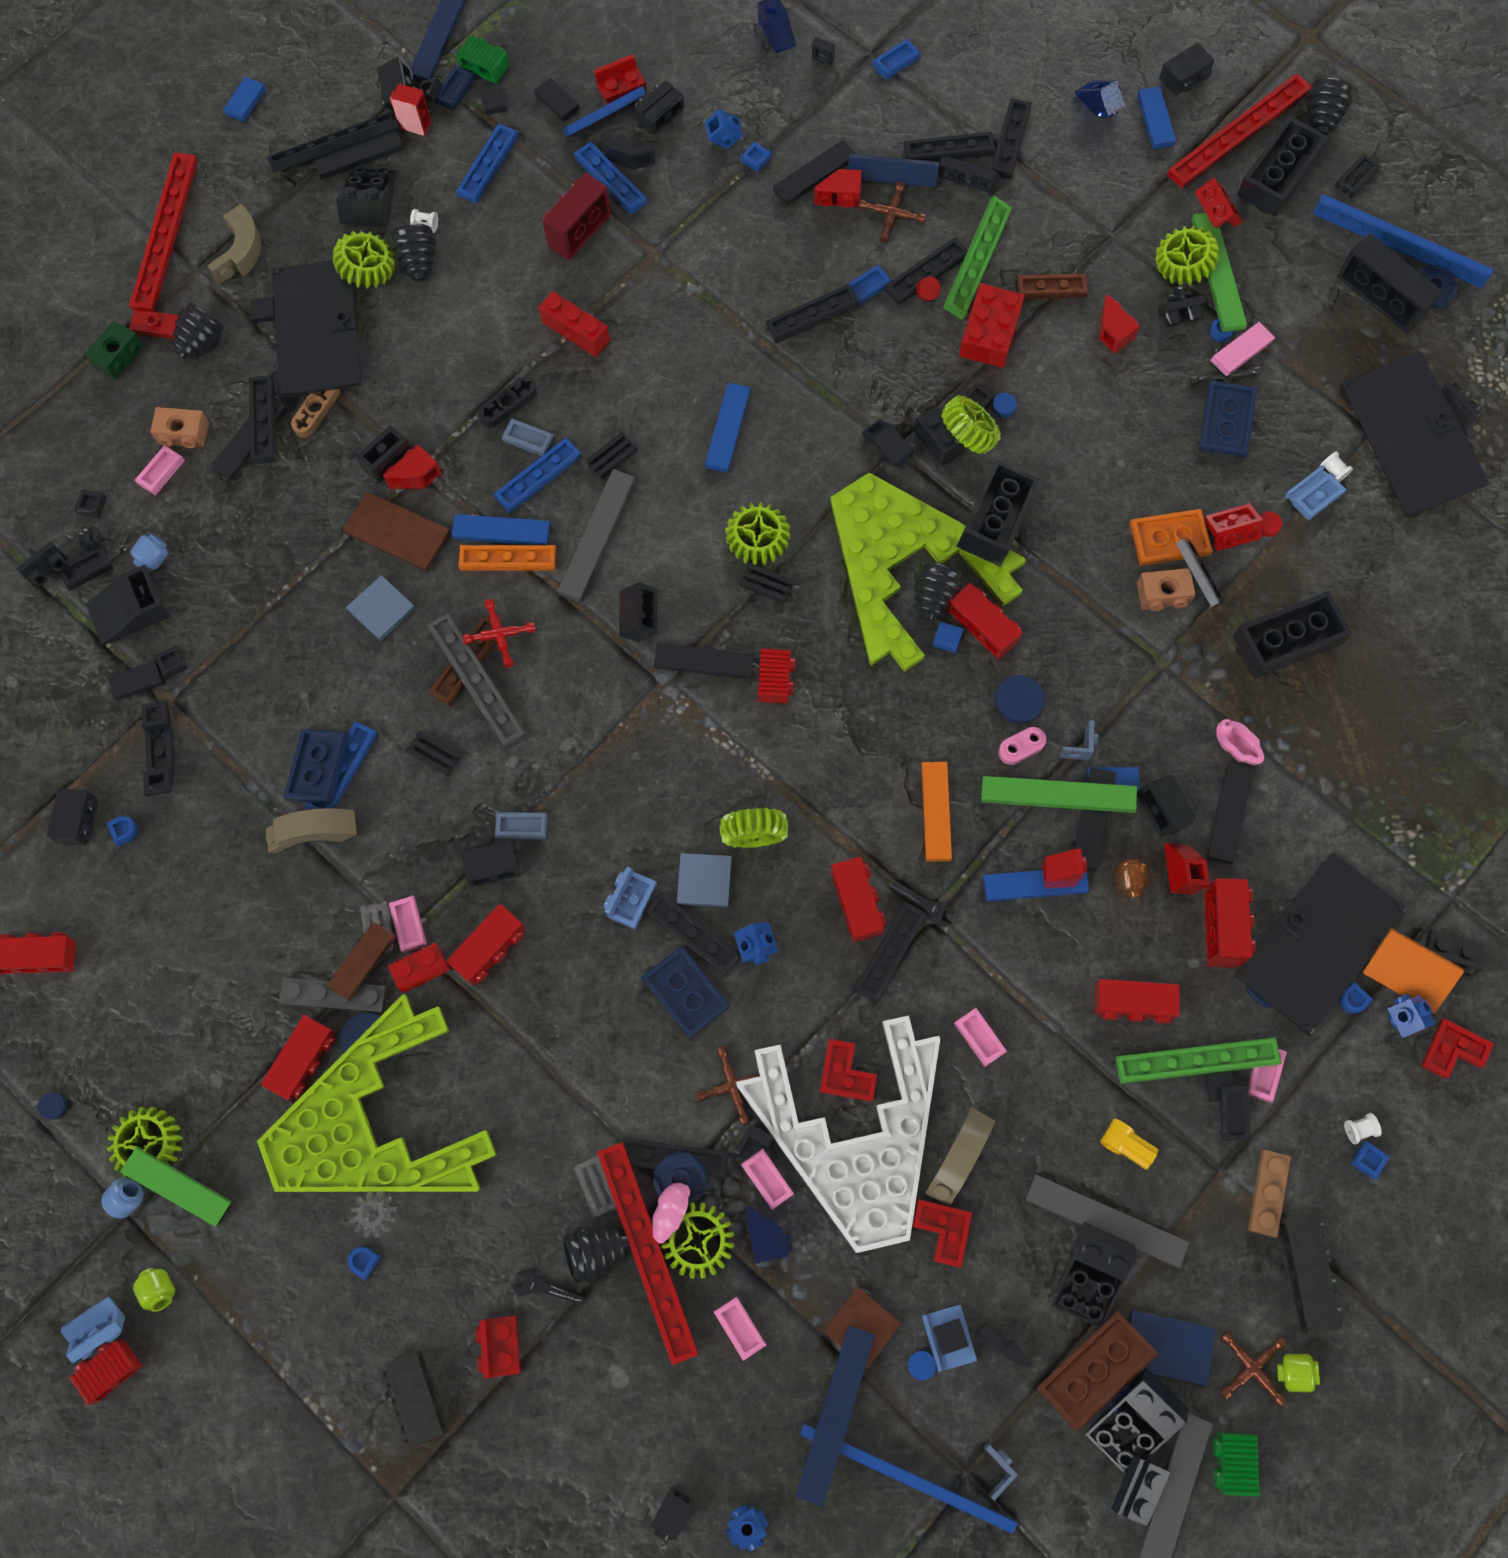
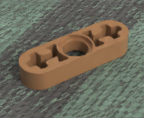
M340 389L309 394L291 421L292 429L298 437L307 438L315 432L339 397ZM320 403L322 405L319 411H310V407L313 404ZM300 424H301V425H305V424L308 425L307 427H303V426H302L301 428H299V425H300Z

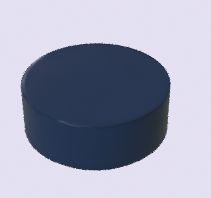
M47 1093L38 1102L40 1116L48 1120L60 1119L68 1108L66 1098L58 1093Z

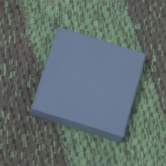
M382 575L346 607L347 611L380 642L416 609Z
M681 853L677 905L728 908L732 857Z

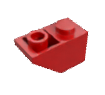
M838 169L815 186L814 205L843 206L846 208L859 207L862 170Z
M1107 295L1101 308L1099 339L1115 354L1136 338L1140 326L1134 317L1129 316L1122 309L1118 301L1113 300L1110 295Z
M417 445L413 449L408 450L400 461L391 465L386 470V473L383 474V477L390 489H425L442 473L437 461Z
M1164 844L1171 893L1194 895L1210 886L1207 860L1190 845Z
M1073 849L1045 857L1042 863L1044 888L1076 887L1080 879H1082L1084 872H1087L1086 857H1082L1081 849Z

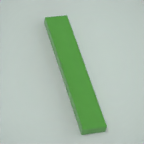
M993 196L987 205L943 306L945 310L961 320L965 318L1012 210V207L996 196Z
M1206 213L1193 214L1191 220L1196 230L1203 227L1205 232L1210 231L1212 237L1216 238L1219 247L1218 264H1215L1214 272H1209L1208 282L1222 332L1245 330L1247 322L1220 226L1218 228L1213 227Z
M983 776L981 803L1135 813L1137 786Z
M1276 1037L1115 1057L1120 1084L1278 1066L1281 1064Z

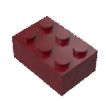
M585 172L580 179L575 180L571 189L559 198L558 203L545 213L542 221L547 245L550 249L569 261L611 215L607 186Z

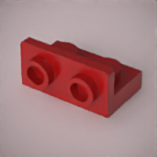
M633 54L594 70L596 86L606 104L623 97L641 86L646 89V82L636 66V58Z
M1215 178L1195 191L1213 227L1218 228L1228 222L1237 227L1243 222L1224 186Z
M1249 503L1205 516V525L1215 537L1214 548L1220 551L1261 539L1263 519Z
M517 1316L480 1320V1326L476 1327L477 1344H481L482 1355L478 1356L479 1373H483V1378L521 1374Z

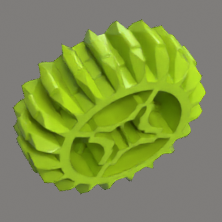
M1184 225L1181 231L1175 228L1173 235L1167 233L1166 240H1161L1160 247H1157V256L1155 258L1158 271L1165 280L1170 279L1172 284L1178 281L1181 286L1184 282H1188L1191 286L1192 281L1196 280L1200 283L1201 277L1208 278L1209 272H1214L1215 264H1218L1219 261L1218 254L1220 252L1215 237H1212L1210 231L1205 232L1203 227L1196 230L1195 225L1191 229H1187ZM1186 252H1188L1189 255L1188 260L1186 259Z
M362 230L359 234L352 231L350 236L344 234L342 239H338L333 249V263L336 273H340L341 279H347L349 284L356 283L357 287L365 285L368 289L370 285H373L377 288L379 283L385 284L386 280L391 278L395 270V253H393L391 246L388 245L387 239L381 240L380 234L373 236L371 231L368 234H364Z
M957 395L942 410L941 416L944 419V424L947 425V430L952 433V436L958 442H961L964 447H968L972 452L986 454L1000 440L1001 433L998 425L995 424V420L991 418L990 413L984 410V407L982 408L978 402H974L971 398Z
M751 502L749 509L741 506V513L734 511L733 519L729 518V527L726 528L725 532L727 535L726 543L730 545L729 550L731 553L736 552L735 557L737 559L743 557L745 564L749 560H753L754 565H757V561H762L765 566L767 559L774 562L776 560L775 555H783V549H787V541L790 540V533L788 532L790 526L786 523L785 515L780 516L779 508L772 511L771 504L764 508L762 502L758 504V507H754ZM764 522H767L772 526H767L764 524ZM758 527H760L761 535H758V540L756 541L755 533H758ZM741 539L750 542L753 545V547L745 544Z
M748 808L731 812L723 816L719 826L722 842L734 848H753L777 844L788 837L789 828L786 814L774 808Z
M140 1107L138 1113L133 1110L128 1111L129 1119L123 1116L120 1117L119 1120L122 1125L120 1127L112 1126V1129L116 1131L115 1136L107 1137L108 1140L113 1141V1145L106 1149L109 1152H114L109 1160L110 1162H117L114 1167L116 1171H121L129 1159L127 1151H134L138 1145H142L143 1141L146 1142L144 1139L153 1142H148L147 1146L144 1145L145 1148H139L154 1156L156 1150L162 1147L156 1158L166 1164L169 1161H178L177 1157L173 1156L174 1151L180 1152L182 1150L181 1147L176 1146V1142L181 1141L183 1138L180 1135H175L181 1129L180 1126L173 1125L175 1118L167 1117L166 1111L160 1110L158 1112L155 1107H150L148 1111L146 1108ZM150 1122L158 1125L162 1132V1137L154 1136L153 1129L150 1128ZM135 1130L134 1136L129 1139L131 1133Z
M690 1203L691 1212H685L679 1226L680 1228L685 1223L689 1233L687 1240L676 1247L675 1240L678 1228L669 1237V1243L661 1244V1248H670L671 1252L667 1253L664 1258L666 1260L672 1257L675 1258V1261L670 1265L672 1269H675L679 1264L682 1265L679 1272L680 1275L683 1276L688 1268L691 1269V1279L695 1278L696 1270H700V1276L704 1279L706 1278L705 1269L709 1268L710 1273L715 1275L716 1270L713 1265L717 1263L720 1268L723 1269L725 1267V1264L720 1261L722 1256L726 1259H731V1255L724 1251L725 1248H734L735 1245L733 1243L726 1242V1238L734 1237V1232L725 1233L724 1229L729 1228L731 1223L730 1221L723 1224L720 1223L725 1217L723 1212L717 1217L713 1216L716 1212L715 1206H712L709 1213L705 1212V1203H701L700 1211H696L695 1204ZM692 1218H706L716 1226L700 1231L696 1228ZM692 1227L695 1233H699V1236L701 1234L704 1236L710 1234L702 1241L704 1254L700 1248H697V1245L695 1247L691 1245L686 1247L694 1240ZM720 1234L719 1250L711 1259L707 1244L714 1236ZM696 1250L704 1263L691 1264L683 1260L680 1255Z

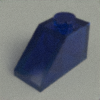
M763 0L758 2V22L774 51L779 53L796 46L789 17L781 0Z
M1092 80L1075 91L1076 96L1095 116L1111 118L1117 115L1118 110L1125 106L1117 80Z
M746 1207L745 1212L756 1264L787 1258V1251L792 1250L790 1235L784 1234L783 1228L753 1208Z

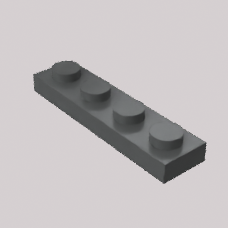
M283 978L279 997L280 1005L384 1013L388 989L386 986L362 984L352 999L348 1001L326 986L329 981Z

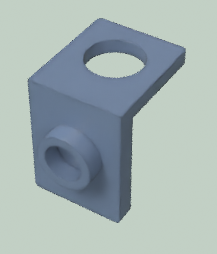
M1089 720L1085 728V748L1063 747L1059 758L1090 760L1094 749H1097L1098 734H1094L1095 721Z
M986 1443L983 1448L1007 1473L988 1494L991 1499L995 1500L1017 1477V1473L1009 1466L1013 1461L1001 1449L996 1452Z

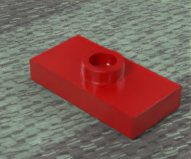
M134 309L129 329L138 335L173 339L175 337L173 331L177 328L175 322L180 317L174 314Z

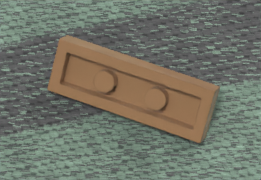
M1261 1150L1247 1231L1272 1238L1278 1237L1291 1156Z

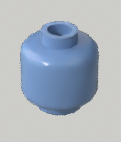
M154 534L149 536L142 535L130 551L133 558H135L133 563L138 567L146 565L150 569H157L168 555V550L165 548L167 544Z
M128 1177L119 1178L103 1193L102 1207L107 1214L114 1218H125L140 1206L143 1201L144 1192L141 1185L135 1180Z

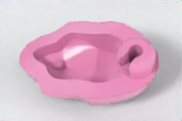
M1224 719L1218 724L1216 728L1218 742L1238 762L1257 765L1264 761V754L1260 747L1259 739L1245 725L1229 719Z
M682 1183L671 1184L658 1198V1206L653 1215L652 1222L653 1238L659 1244L669 1239L682 1222L690 1195V1189L687 1185Z

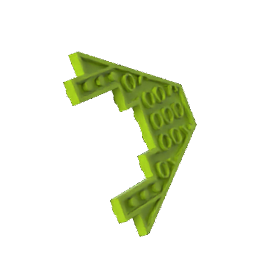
M868 473L830 497L866 652L871 666L888 654H891L905 672L925 657L924 653L884 604V601L901 590V586L889 570L923 548H926L935 561L940 564L959 553L1002 607L1022 594L1023 590L1010 574L1025 564L1026 559L1009 550L1001 567L956 547L965 528L964 524L877 476Z
M406 994L401 995L263 1134L257 1143L275 1192H478L481 1190L472 1166L497 1156L488 1130H484L412 1162L403 1137L380 1147L377 1146L360 1100L362 1097L385 1088L376 1065L377 1062L450 1032L439 1006L415 1016L408 996Z

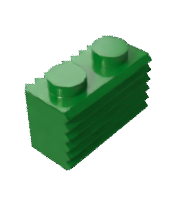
M472 35L469 36L456 54L459 67L495 84L500 81V78H502V75L510 66L507 52L502 47L492 46L483 38L479 37L477 39Z
M1217 1432V1439L1212 1441V1450L1214 1457H1218V1469H1214L1213 1479L1215 1487L1219 1488V1493L1234 1496H1260L1257 1435Z

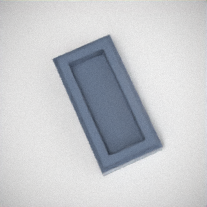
M511 418L502 435L503 442L540 456L549 451L555 439L554 434Z
M496 812L495 837L496 839H547L548 814Z

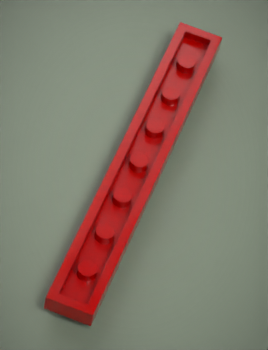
M1296 73L1169 168L1167 175L1181 189L1185 188L1303 99L1311 89V85Z
M173 154L129 306L132 311L135 309L155 312L197 167L198 159L196 155Z
M621 1142L598 1151L597 1154L671 1364L674 1365L697 1356L699 1353L660 1244L653 1238V1224L624 1143Z

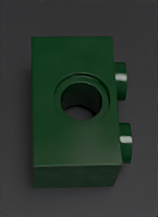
M113 320L85 353V356L93 367L116 379L125 370L133 357L138 355L144 345L135 332Z

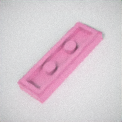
M1258 322L1215 354L1210 361L1228 376L1271 344L1275 337Z

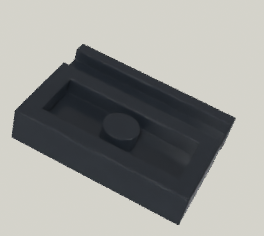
M1133 1455L1111 1510L1148 1527L1171 1472Z

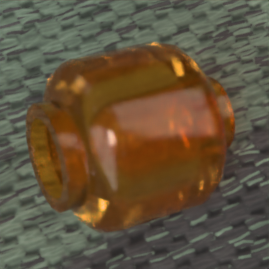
M1139 859L1118 862L1119 866L1113 871L1117 890L1121 893H1127L1128 897L1143 895L1142 890L1150 886L1146 864L1139 862Z

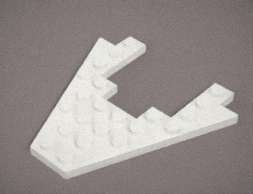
M909 1015L882 1022L901 1100L876 1106L882 1129L880 1133L831 1144L825 1117L798 1123L781 1045L754 1050L760 1077L736 1082L741 1094L855 1253L910 1241L940 1037L936 1036L915 1041Z

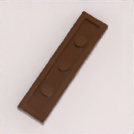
M483 615L470 634H480V631L492 630L489 617ZM496 639L476 640L469 644L480 663L483 662L493 648ZM450 662L428 692L430 696L448 707L452 705L465 687Z

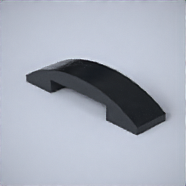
M162 701L141 705L142 728L146 733L147 771L143 772L144 796L171 793L175 759L168 703Z

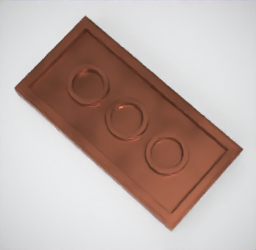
M368 491L343 528L345 534L425 572L428 571L450 535L449 529Z
M1117 1311L1037 1389L1078 1434L1159 1354Z

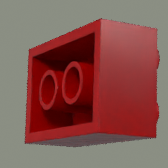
M980 283L962 339L959 357L1004 368L1025 294Z
M1215 879L1204 890L1207 967L1239 968L1255 954V940L1251 939L1254 916L1253 913H1250L1249 903L1252 902L1253 893L1252 888H1248V879Z

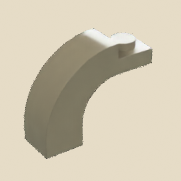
M239 204L223 216L229 230L235 235L233 245L227 252L207 265L213 278L219 285L225 280L230 279L237 272L242 277L246 276L257 263L261 253L259 231L250 213L242 204Z
M334 808L289 813L273 819V825L266 828V841L269 853H279L302 842L316 840L343 842L357 835L354 811Z
M971 1108L925 1194L950 1207L978 1159L995 1124V1120Z

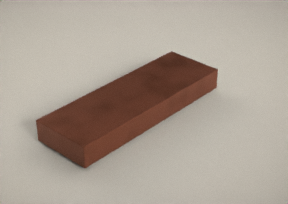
M1086 274L1019 275L1016 280L1017 293L1025 294L1024 300L1087 298L1088 295Z
M373 922L326 986L350 1001L396 936Z

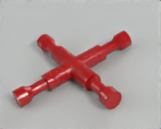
M488 599L484 601V604L490 614L489 620L492 630L480 631V634L474 635L464 634L462 635V640L464 644H470L476 640L496 639L499 651L502 652L504 658V667L509 668L514 663L509 656V647L505 637L518 635L520 632H535V625L531 622L525 626L517 627L514 625L502 628L499 616L495 613L494 600Z

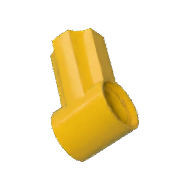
M1113 1119L1100 1143L1110 1151L1118 1155H1124L1147 1170L1156 1158L1159 1149L1134 1134L1135 1131L1124 1122Z

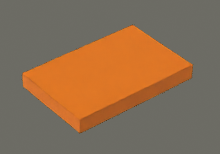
M1201 509L1130 520L1129 524L1140 566L1184 560L1176 544L1182 539H1190L1200 557L1210 556L1213 552Z
M1391 928L1362 972L1402 996L1409 994L1413 998L1421 995L1422 999L1426 1000L1429 1004L1431 1012L1435 1014L1464 973V969Z

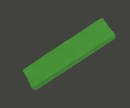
M139 1147L134 1149L120 1171L122 1174L215 1227L232 1202Z

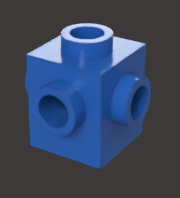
M721 109L717 110L705 121L708 140L716 145L729 149L743 137L739 118Z
M769 923L750 924L734 933L743 962L754 961L755 965L763 964L770 960L769 956L778 952Z
M1409 994L1395 999L1396 1005L1387 1009L1390 1013L1389 1019L1392 1025L1398 1029L1402 1038L1436 1024L1431 1016L1429 1004L1426 1000L1422 999L1421 995L1411 998Z
M746 1504L731 1512L732 1517L728 1519L729 1528L726 1529L732 1545L738 1544L741 1551L748 1548L750 1552L764 1544L762 1538L767 1536L765 1528L769 1524L761 1509L756 1511L754 1505L747 1508ZM744 1524L752 1526L753 1531L751 1534H743L741 1528Z

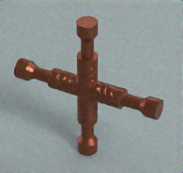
M901 181L896 183V192L892 196L890 206L878 203L874 205L865 200H860L859 209L874 210L875 213L886 215L885 228L880 235V241L888 242L889 231L893 227L895 217L905 220H916L922 224L925 222V214L917 215L910 213L908 210L898 208L901 200L900 194L905 187V184Z
M727 1047L718 1048L717 1053L722 1059L724 1066L722 1069L727 1082L714 1086L713 1089L705 1092H695L696 1101L699 1103L714 1095L718 1097L730 1093L734 1107L737 1106L740 1125L748 1124L750 1119L745 1113L744 1100L737 1088L736 1082L760 1077V1074L748 1075L737 1079L733 1065L729 1063Z
M1229 1330L1222 1334L1220 1338L1224 1343L1230 1345L1235 1351L1234 1355L1245 1368L1234 1377L1235 1380L1230 1385L1223 1387L1219 1391L1221 1396L1228 1400L1235 1389L1243 1386L1254 1377L1261 1387L1267 1389L1273 1396V1401L1278 1406L1282 1405L1287 1399L1273 1387L1272 1381L1263 1372L1262 1368L1273 1359L1272 1356L1278 1350H1283L1287 1346L1285 1340L1279 1336L1267 1351L1263 1350L1253 1360L1243 1347L1240 1348L1234 1341V1337Z

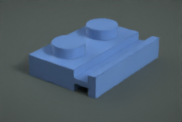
M1321 466L1289 490L1285 498H1289L1293 502L1292 505L1309 521L1345 493L1346 488L1330 473L1327 474L1324 471V467Z
M961 1305L922 1315L932 1355L936 1362L937 1372L977 1361ZM959 1318L969 1346L942 1355L932 1327Z

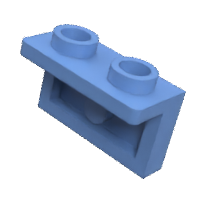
M627 866L625 871H621L617 876L615 882L617 887L614 894H609L604 908L609 919L636 930L656 889L657 882L633 872V869Z
M106 1297L61 1328V1333L69 1342L66 1356L72 1364L80 1358L84 1360L90 1357L99 1345L105 1341L110 1343L121 1334L125 1316L110 1297Z

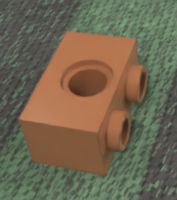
M156 407L150 433L158 444L163 446L204 447L209 421L204 413L199 410Z
M1190 568L1141 573L1137 581L1142 610L1159 611L1164 607L1173 606L1180 609L1190 605L1195 597ZM1162 589H1168L1171 594L1164 593Z

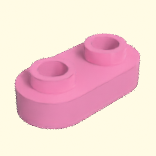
M1037 727L1027 728L1001 743L998 751L999 757L1004 763L1015 765L1039 753L1046 744V735ZM1030 736H1036L1038 741H1031ZM1014 747L1017 752L1011 753L1008 751V748Z

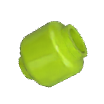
M148 1268L139 1274V1278L133 1285V1291L140 1306L145 1310L153 1312L166 1308L172 1302L175 1294V1287L168 1273L163 1269Z
M1285 1354L1283 1364H1277L1278 1381L1284 1382L1285 1388L1289 1392H1313L1315 1385H1320L1318 1361H1313L1312 1356L1309 1354Z

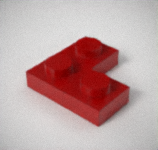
M1444 1018L1440 1020L1421 1067L1444 1079L1450 1077L1458 1057L1478 1068H1483L1494 1043Z
M829 1039L820 1093L873 1102L877 1074L851 1070L855 1044Z
M918 1200L912 1227L939 1234L933 1261L958 1268L962 1267L972 1212Z

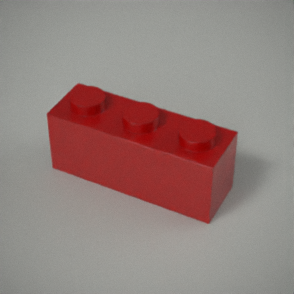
M554 291L538 307L543 324L595 357L610 342L607 325Z
M969 583L955 595L954 599L949 601L950 606L947 611L998 660L1020 641L1023 633L1020 626L1014 620H1009L999 605L992 604L986 598V594L981 588Z
M860 856L832 864L831 874L852 942L855 943L882 935L883 927L887 926L883 911L878 912L876 902H879L876 888L870 887L868 878H871V872L868 863L863 864Z
M499 904L446 962L470 985L474 986L476 982L479 984L489 974L488 969L494 963L498 964L504 959L507 954L505 951L512 944L516 945L523 938V932L526 928L515 916Z
M61 932L50 933V936L41 937L40 934L27 933L24 937L19 938L11 934H1L0 974L74 972L76 941L67 937L66 933Z
M1099 979L1095 983V1015H1102L1104 1020H1118V1017H1129L1128 1020L1131 1022H1144L1146 1018L1155 1019V1023L1170 1024L1171 1020L1179 1017V985Z
M303 1015L260 1085L295 1103L306 1092V1083L311 1075L314 1076L320 1069V1060L325 1052L328 1053L333 1048L337 1033Z

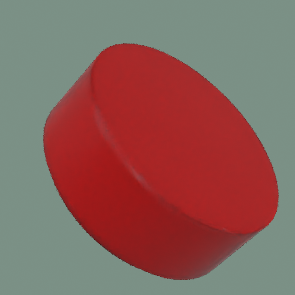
M926 277L918 282L916 291L920 299L931 301L939 296L941 286L936 278Z
M1274 512L1261 514L1260 516L1263 519L1262 535L1273 537L1278 534L1282 527L1280 516Z

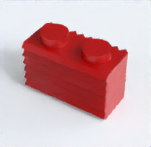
M401 83L398 84L396 90L391 93L390 104L393 105L395 119L398 120L400 126L399 129L425 135L431 124V118L422 89L418 90V88L414 89V87L410 88V86L406 87V85Z
M761 648L758 702L787 704L788 696H793L794 681H789V674L795 672V658H791V650Z
M432 943L431 946L428 945L427 948L423 947L422 951L413 952L412 955L409 954L408 957H403V960L399 959L398 962L394 961L393 965L389 964L388 966L397 988L403 993L451 970L446 962L443 951L436 943Z
M125 1340L105 1342L98 1348V1355L93 1357V1359L87 1358L74 1368L76 1372L69 1378L87 1405L97 1404L142 1367L139 1359L136 1358V1355Z

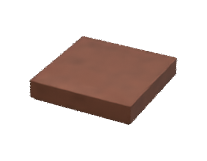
M857 1287L823 1332L841 1347L848 1326L875 1335L866 1368H868L901 1323Z

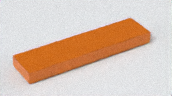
M460 545L459 569L460 571H556L557 548L556 545Z
M922 762L926 862L951 861L947 762Z

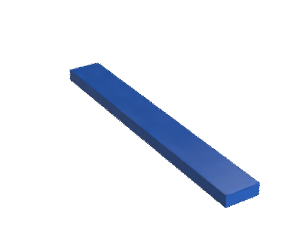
M1322 194L1313 212L1314 215L1363 237L1370 233L1375 238L1381 240L1388 248L1429 266L1438 265L1452 272L1454 277L1481 289L1494 270Z
M804 1423L800 1434L802 1437L812 1441L816 1428ZM843 1441L839 1454L1009 1533H1014L1017 1526L1015 1520Z

